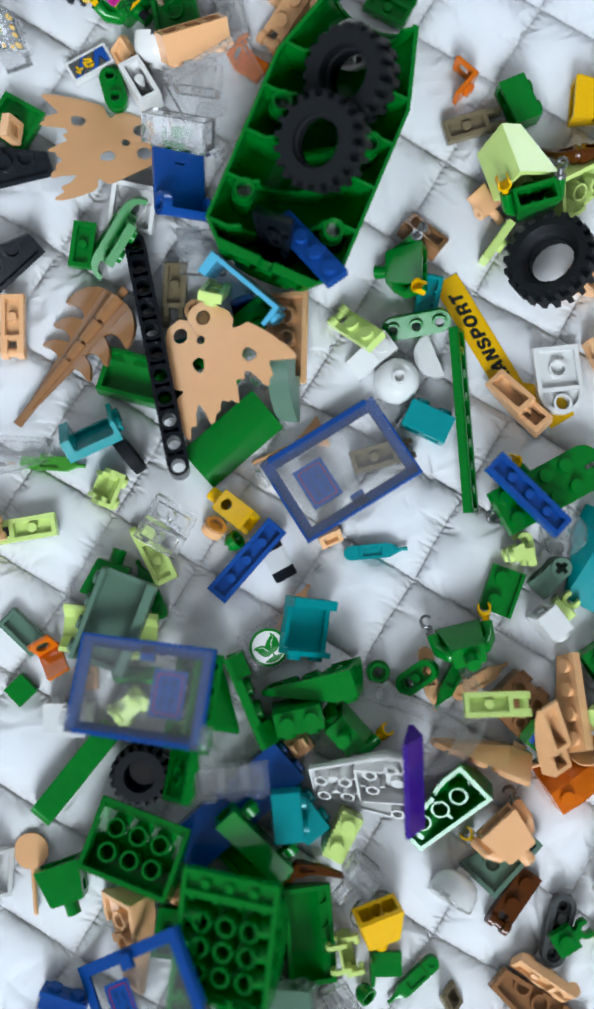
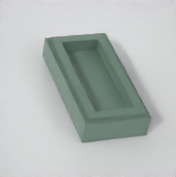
M13 607L0 621V628L32 657L34 653L27 649V645L43 637L45 634L17 607ZM45 643L40 644L37 648L40 649Z

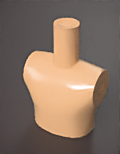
M485 182L466 198L477 219L484 220L490 215L498 226L505 221V218L497 210L501 201L493 200L490 189Z

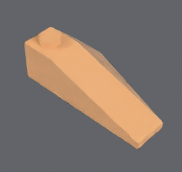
M431 737L430 743L435 748L461 759L468 757L470 762L483 769L491 766V769L497 772L499 776L529 787L531 784L533 754L526 749L527 745L515 740L511 744L506 741Z
M124 887L106 888L101 891L106 919L112 920L115 932L112 933V938L114 942H117L120 949L154 935L156 920L155 900ZM152 951L133 958L136 966L124 971L130 987L142 995L147 992Z

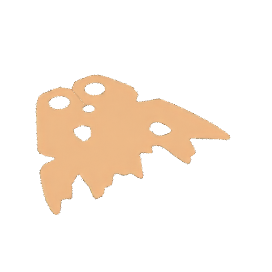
M41 95L57 113L45 116L44 121L40 125L64 128L68 131L63 134L67 141L48 149V151L56 153L57 157L62 159L56 164V169L51 173V177L76 175L72 182L61 187L64 192L55 198L56 200H67L91 193L98 188L99 179L105 183L113 184L152 166V156L148 159H141L137 155V151L140 148H148L152 152L153 146L158 147L151 142L157 135L155 125L151 121L129 113H117L113 117H109L103 106L89 101L61 95ZM71 117H82L86 122L82 126L74 125L71 122ZM138 125H143L148 129V133L145 136H137L133 129ZM128 140L130 144L128 146L122 145V141ZM107 151L115 153V159L100 160L101 154Z
M203 302L198 303L189 311L187 320L176 321L166 332V349L174 389L183 391V394L177 398V405L182 430L188 440L191 439V428L197 426L196 413L199 405H201L206 413L210 424H213L216 421L217 413L221 410L222 401L229 402L233 400L236 403L240 402L237 380L245 379L244 373L246 371L252 372L263 384L269 386L270 378L273 376L269 362L272 360L297 358L296 353L261 327L250 322L233 327L234 319L229 311L219 306L204 305ZM200 311H208L210 314L209 322L205 325L198 324L196 321L197 314ZM179 329H184L187 332L186 341L180 344L174 341L175 332ZM199 336H203L205 339L202 344L197 343ZM247 347L253 349L257 354L251 361H247L242 357L243 350ZM198 357L202 358L204 362V369L201 373L197 372L193 367V361Z

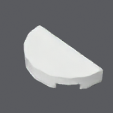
M429 335L421 337L415 345L412 355L415 367L421 374L423 373L427 377H432L433 379L445 377Z

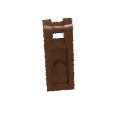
M524 867L496 898L486 913L484 922L490 926L494 925L497 927L498 932L502 935H508L512 924L542 882L540 877ZM501 911L506 914L503 919L498 917Z

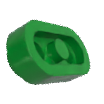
M106 66L99 73L105 103L111 112L122 113L129 105L122 74L118 68ZM109 75H114L111 79L107 78ZM119 96L118 100H112L113 97Z
M432 659L420 660L397 677V690L404 696H411L437 679L439 675L438 665ZM426 666L430 668V670H431V673H430V674L426 673V671H425V667H426ZM408 679L412 680L413 686L408 684Z

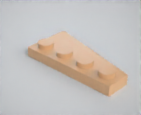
M570 652L556 656L555 700L558 701L572 746L567 749L568 754L593 750L580 654L579 652Z

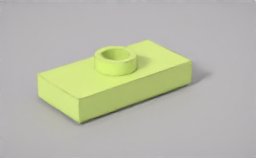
M510 218L509 220L507 219L478 260V263L485 267L495 252L499 254L508 243L505 238L516 222Z

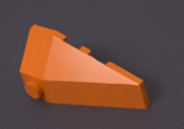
M570 758L572 767L558 777L543 775L540 766L532 768L554 806L565 815L594 794V765L582 766Z

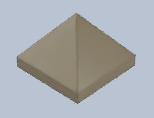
M450 980L439 995V1000L445 1009H459L464 1001L454 981Z

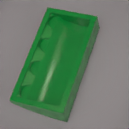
M110 346L111 360L108 367L102 366L95 388L98 394L156 409L146 355ZM158 374L155 379L163 381L167 378V375ZM175 390L176 399L183 394V391ZM163 396L160 402L167 404L172 398L170 396Z
M251 391L186 447L188 459L214 488L277 434L283 426L258 396Z
M287 883L282 887L281 898L286 899L289 910L285 948L287 979L307 978L309 981H315L316 985L337 982V976L330 974V967L336 966L335 951L328 952L325 949L326 942L330 941L331 945L335 944L330 883Z

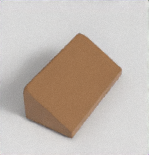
M413 212L397 232L398 237L404 240L413 230L418 229V225L422 221H426ZM427 223L428 230L426 233L423 232V237L420 241L428 249V259L433 261L448 243L449 239Z

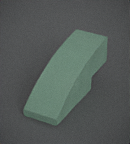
M295 359L272 360L269 363L273 376L270 378L268 388L276 419L278 421L300 422V375H295Z

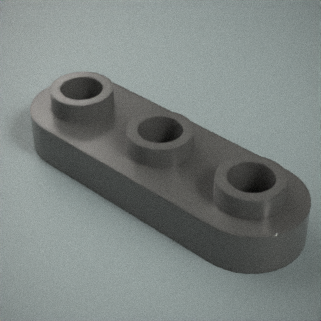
M564 892L556 893L551 898L539 948L541 959L551 968L561 966L565 958L562 960L547 934L553 931L555 925L561 926L566 922L570 927H573L577 910L573 898ZM565 901V905L559 907V903ZM549 949H554L552 954H548Z

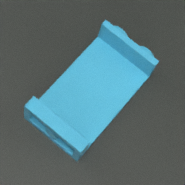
M211 251L198 271L205 277L216 279L222 270L226 268L272 307L261 324L263 326L279 325L286 316L283 312L287 308L247 274L235 267V264L230 260H226L220 253Z

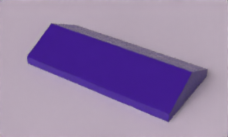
M408 725L402 744L405 839H411L425 828L423 735L414 725Z

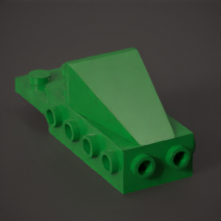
M217 654L202 752L162 746V748L171 750L162 796L163 800L179 805L191 806V801L196 791L194 785L195 777L200 768L199 754H209L213 744L212 731L239 734V725L223 670V660L225 658L223 655ZM178 658L176 671L189 673L187 686L190 687V691H186L183 707V710L186 711L185 717H182L181 721L167 719L165 733L191 737L203 661ZM191 662L194 663V667L190 666Z

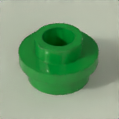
M374 660L367 666L366 674L371 682L381 684L389 678L390 669L384 661ZM377 667L382 669V673L379 676L374 675V669Z

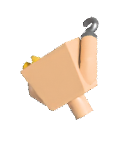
M509 784L502 788V792L504 793L508 788L513 790L512 794L509 795L510 803L508 802L476 832L473 828L465 826L470 831L468 838H465L462 833H459V836L462 840L470 841L471 846L485 859L498 863L506 861L510 865L519 859L526 867L535 860L534 854L529 850L535 844L532 836L535 832L533 816L522 799L516 796V788Z

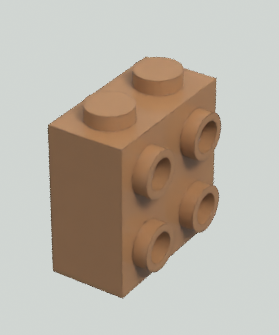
M513 668L490 692L530 691L529 708H532V717H498L519 738V735L531 719H536L537 711L550 703L548 700L550 695L540 686L536 688L531 683L533 678L523 669L518 671ZM513 700L514 708H520L519 700Z

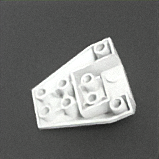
M382 749L309 765L308 771L313 792L317 799L396 819L405 818L403 750Z

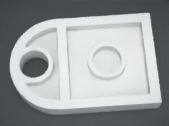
M578 343L532 348L530 354L538 403L553 415H566L576 410L584 398V384ZM558 397L566 400L567 407L565 409H560L557 406L556 400Z

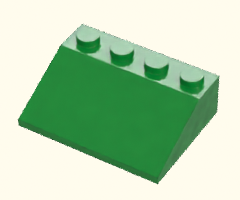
M103 795L76 868L166 904L172 900L181 876L192 830Z

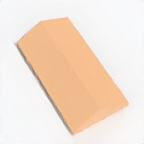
M309 291L270 294L287 309L283 312L286 316L279 325L267 326L265 330L281 340L296 353L295 375H300V385L307 383Z

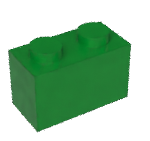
M522 72L498 83L494 95L499 106L503 109L506 122L521 124L525 129L537 124L543 114L542 104L536 99L533 93L532 82L526 78L525 73Z

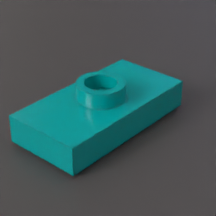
M428 273L427 292L424 296L416 295L413 312L438 308L444 276Z

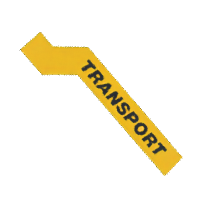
M457 273L445 279L440 299L457 327L464 331L466 342L489 380L502 368L536 397L535 384L523 383ZM558 397L556 400L557 406L560 409H565L567 407L566 400ZM573 411L566 415L551 414L553 420L552 424L549 425L550 428L574 415Z

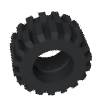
M137 742L126 746L112 763V770L109 773V778H112L111 788H116L114 793L116 797L121 795L123 803L126 804L127 801H131V806L134 807L138 803L141 804V807L147 806L149 802L152 805L158 798H161L163 796L170 757L169 754L166 755L164 753L166 749L158 748L157 745ZM135 761L148 763L154 770L155 780L146 785L135 782L129 772L130 764Z

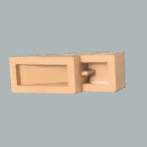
M502 368L485 383V386L499 403L535 439L552 424L553 416L536 402L535 396Z
M553 700L539 709L535 719V746L541 772L543 775L558 777L572 767L567 751L572 746L557 700Z

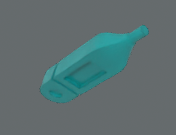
M391 543L356 545L345 548L344 557L347 560L387 558L400 551H406L408 548L407 546L400 547Z

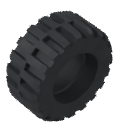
M349 21L343 22L341 26L335 24L329 28V33L323 32L318 36V43H313L309 49L312 52L309 58L306 57L304 65L307 67L306 71H303L302 80L306 82V85L303 86L304 94L310 96V90L322 92L323 89L338 94L337 77L340 68L347 59L362 53L366 62L365 79L359 91L348 98V100L356 103L359 106L358 110L366 115L365 125L366 122L373 124L378 120L377 115L383 116L388 111L386 106L389 102L393 103L396 97L393 95L394 90L399 89L400 81L396 79V76L400 74V65L395 63L398 60L397 53L391 48L392 44L386 38L362 23L356 22L353 24Z

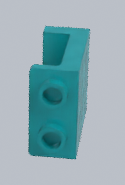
M110 403L105 404L106 418L74 433L67 421L58 425L59 444L70 463H74L123 440L122 430L125 429L121 422L123 419L117 408L113 409Z
M286 595L278 652L286 654V659L300 660L301 656L308 657L307 660L313 662H322V658L330 659L331 654L325 652L330 611H337L338 602Z

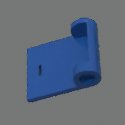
M153 146L152 171L155 213L157 215L207 222L205 215L212 199L205 198L204 156Z

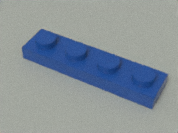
M290 210L283 213V215L295 219L291 250L328 289L348 276L346 267Z
M504 452L499 453L484 469L553 538L558 537L572 521Z
M268 518L207 589L225 604L283 538L286 532Z

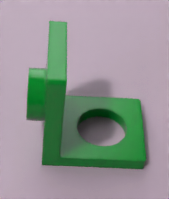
M400 950L369 951L371 988H375V977H402V953Z

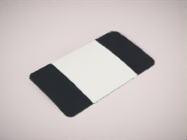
M279 541L264 558L276 583H280L297 573L281 541Z

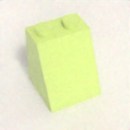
M501 123L477 153L494 201H501L499 194L501 191L498 190L495 182L496 175L499 181H503L506 179L505 172H507L512 182L509 190H512L513 188L552 178L554 173L557 172L556 167L521 124Z

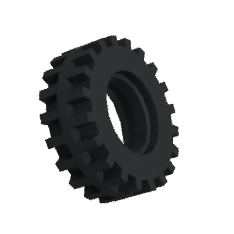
M323 89L322 92L310 90V96L308 97L303 94L297 96L299 102L297 105L289 103L286 107L289 111L286 117L281 115L278 120L283 124L281 131L275 130L274 136L279 137V144L273 145L274 152L280 153L281 157L276 160L277 166L284 167L285 170L282 175L287 179H291V184L303 188L302 190L320 194H328L329 192L339 193L342 186L350 187L353 185L351 179L354 176L360 178L363 173L359 170L361 164H368L369 158L364 156L366 149H372V143L367 141V135L372 133L371 127L365 125L364 121L367 120V117L358 110L359 106L356 103L329 90ZM317 119H330L338 129L339 142L336 153L325 165L312 166L303 155L302 143L304 135L309 126Z
M552 211L548 213V218L545 219L541 215L535 216L536 222L531 225L525 222L523 224L525 230L521 234L517 231L513 234V237L516 239L514 244H507L506 249L510 255L503 258V262L507 265V268L504 269V274L509 278V284L523 300L526 299L533 306L537 303L544 309H548L549 304L559 308L561 307V301L567 300L569 304L574 302L573 296L579 292L583 296L586 293L584 289L586 283H594L592 275L594 272L593 234L585 223L583 224L576 215L571 218L568 212L562 211L561 216L558 217ZM559 243L570 246L574 252V260L564 275L556 280L547 282L540 281L534 276L533 264L542 250Z

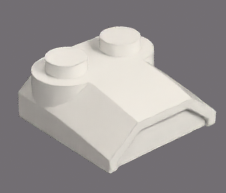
M123 180L113 183L107 225L118 206L122 207L127 200L133 197H144L148 199L147 205L138 204L132 209L138 215L136 230L139 233L153 235L156 218L153 186Z

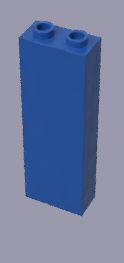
M282 740L264 751L260 749L177 823L192 830L184 860L185 863L207 867L231 845L216 829L215 817L232 801L241 809L250 798H253L258 803L257 807L260 810L254 817L250 818L256 823L272 809L271 789L296 787L305 779V767L297 758L294 760L288 754L290 750Z

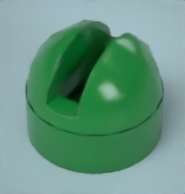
M235 530L224 539V545H228V550L230 551L239 550L245 545L244 538Z
M362 983L356 987L355 996L360 1004L365 1007L374 1000L376 990L371 988L370 984Z

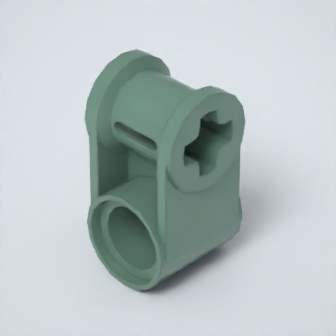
M550 557L527 579L526 583L543 600L547 599L571 574L572 564L563 557ZM556 563H561V564H560V568H561V571H560V572H559V571H556V570H557Z

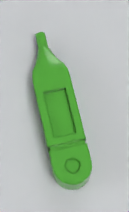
M26 454L21 459L23 467L33 470L69 472L76 468H86V464L70 463L67 457Z

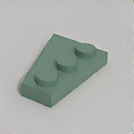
M533 836L535 844L529 850L535 855L543 845ZM478 852L458 862L494 899L524 868L519 859L512 865L506 861L498 863L483 858Z

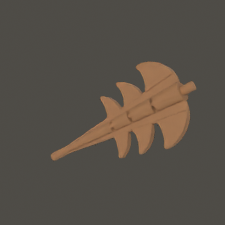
M121 286L114 294L102 287H85L76 291L66 300L68 305L80 308L84 317L83 319L66 317L54 323L53 326L66 331L70 339L68 342L54 339L43 343V346L54 351L58 358L29 404L14 421L16 425L22 428L38 406L74 370L81 372L85 379L91 382L93 368L87 358L89 354L98 356L103 365L108 367L111 360V347L106 339L108 335L118 337L122 341L123 346L129 349L136 336L137 323L132 309L122 301L129 292L126 288Z

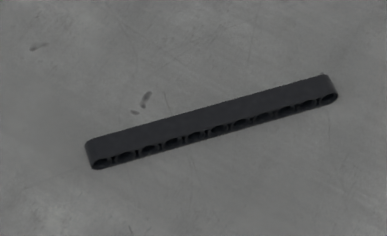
M138 233L133 243L130 244L128 242L125 247L167 468L173 479L184 480L190 474V464L144 237ZM134 245H140L138 249H131ZM138 266H144V267H145V268H144L143 270H141V271H136V270H135V268L138 267ZM143 287L149 288L147 292H139ZM148 308L154 310L151 314L143 313V311ZM151 330L158 331V334L155 336L147 335ZM154 352L163 353L158 359L151 357ZM158 374L167 375V378L163 381L155 379ZM163 396H170L172 398L167 404L160 402ZM168 418L176 420L173 426L164 425L165 420ZM173 440L181 443L177 449H170L168 445ZM177 463L185 465V469L180 473L173 471V466Z

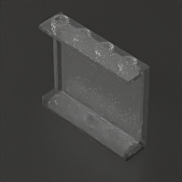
M245 27L168 73L162 79L206 158L213 155L215 159L226 152L225 146L232 143L233 147L236 145L265 77L246 40L250 36Z

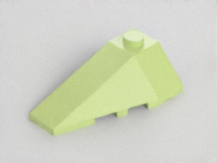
M594 159L585 164H581V162L576 165L569 163L564 170L566 173L564 198L553 209L558 217L561 216L562 211L568 212L571 218L575 215L578 216L586 210L585 205L594 199ZM564 163L555 166L556 169H557V172H558V168L561 167Z

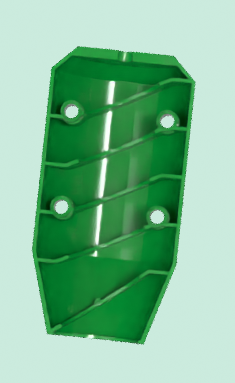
M317 0L277 47L205 215L221 255L226 260L234 261L235 267L260 281L286 290L292 287L296 291H306L324 284L292 250L290 253L289 269L262 258L251 212L257 206L280 214L290 210L345 266L410 111L419 26L415 24L412 27L403 28L398 34L378 32L392 44L391 48L397 53L398 60L395 63L400 65V74L396 76V79L400 81L399 89L394 90L393 95L396 97L393 103L389 102L386 106L388 111L383 116L377 115L378 120L373 124L366 122V126L371 127L372 132L367 135V141L372 143V149H366L364 156L369 158L368 164L362 163L359 167V170L363 172L360 178L354 176L351 179L353 185L350 187L342 186L339 193L329 192L328 194H320L302 190L303 188L292 185V180L282 175L285 170L284 167L277 166L276 160L281 157L280 153L274 152L273 145L279 144V137L274 136L275 130L281 131L283 123L278 120L281 115L284 117L288 115L287 105L289 103L297 105L299 103L297 96L300 94L305 95L303 86L306 85V82L302 80L303 71H306L307 67L304 65L306 57L309 58L312 52L309 50L312 44L318 43V36L323 32L329 33L331 26L338 25L341 21L352 17L343 9L339 0ZM340 69L337 77L338 94L347 99L355 95L364 82L366 69L359 72H348ZM322 118L317 119L307 129L302 143L303 155L312 166L325 165L336 153L339 142L336 125Z

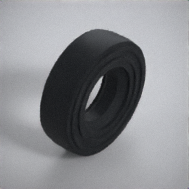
M124 436L123 440L113 444L118 454L136 474L141 473L147 468L143 459Z

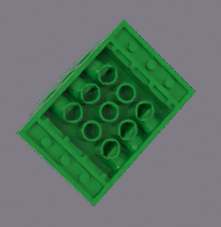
M186 863L183 866L177 924H179L207 1001L204 1003L205 1008L269 1009L275 999L284 964L289 921L286 899L281 898L282 884ZM173 955L167 1009H193Z

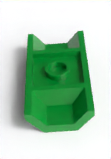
M242 649L226 655L227 658L223 662L261 751H264L278 743L280 739H277L272 716H264L263 713L265 711L260 699L255 700L254 684L250 677L246 679V676L252 673V669Z

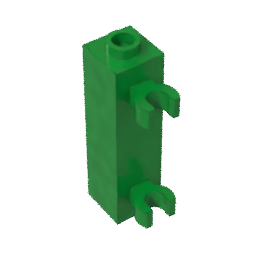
M250 798L240 809L232 801L215 817L216 829L269 881L277 883L286 882L294 871L290 858L299 851V848L296 846L297 843L283 844L279 848L250 819L260 811L257 807L258 803L253 798Z

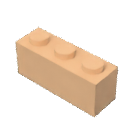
M218 12L154 31L161 62L171 68L182 66L184 61L190 59L191 61L202 60L206 54L217 55L224 53L226 48L232 47L227 16Z

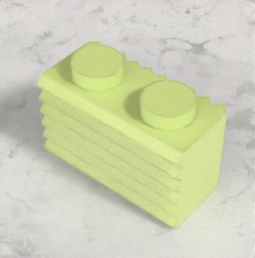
M340 805L341 808L338 809L330 830H327L328 834H325V838L321 843L323 856L341 865L364 822L363 815L360 812L345 805Z

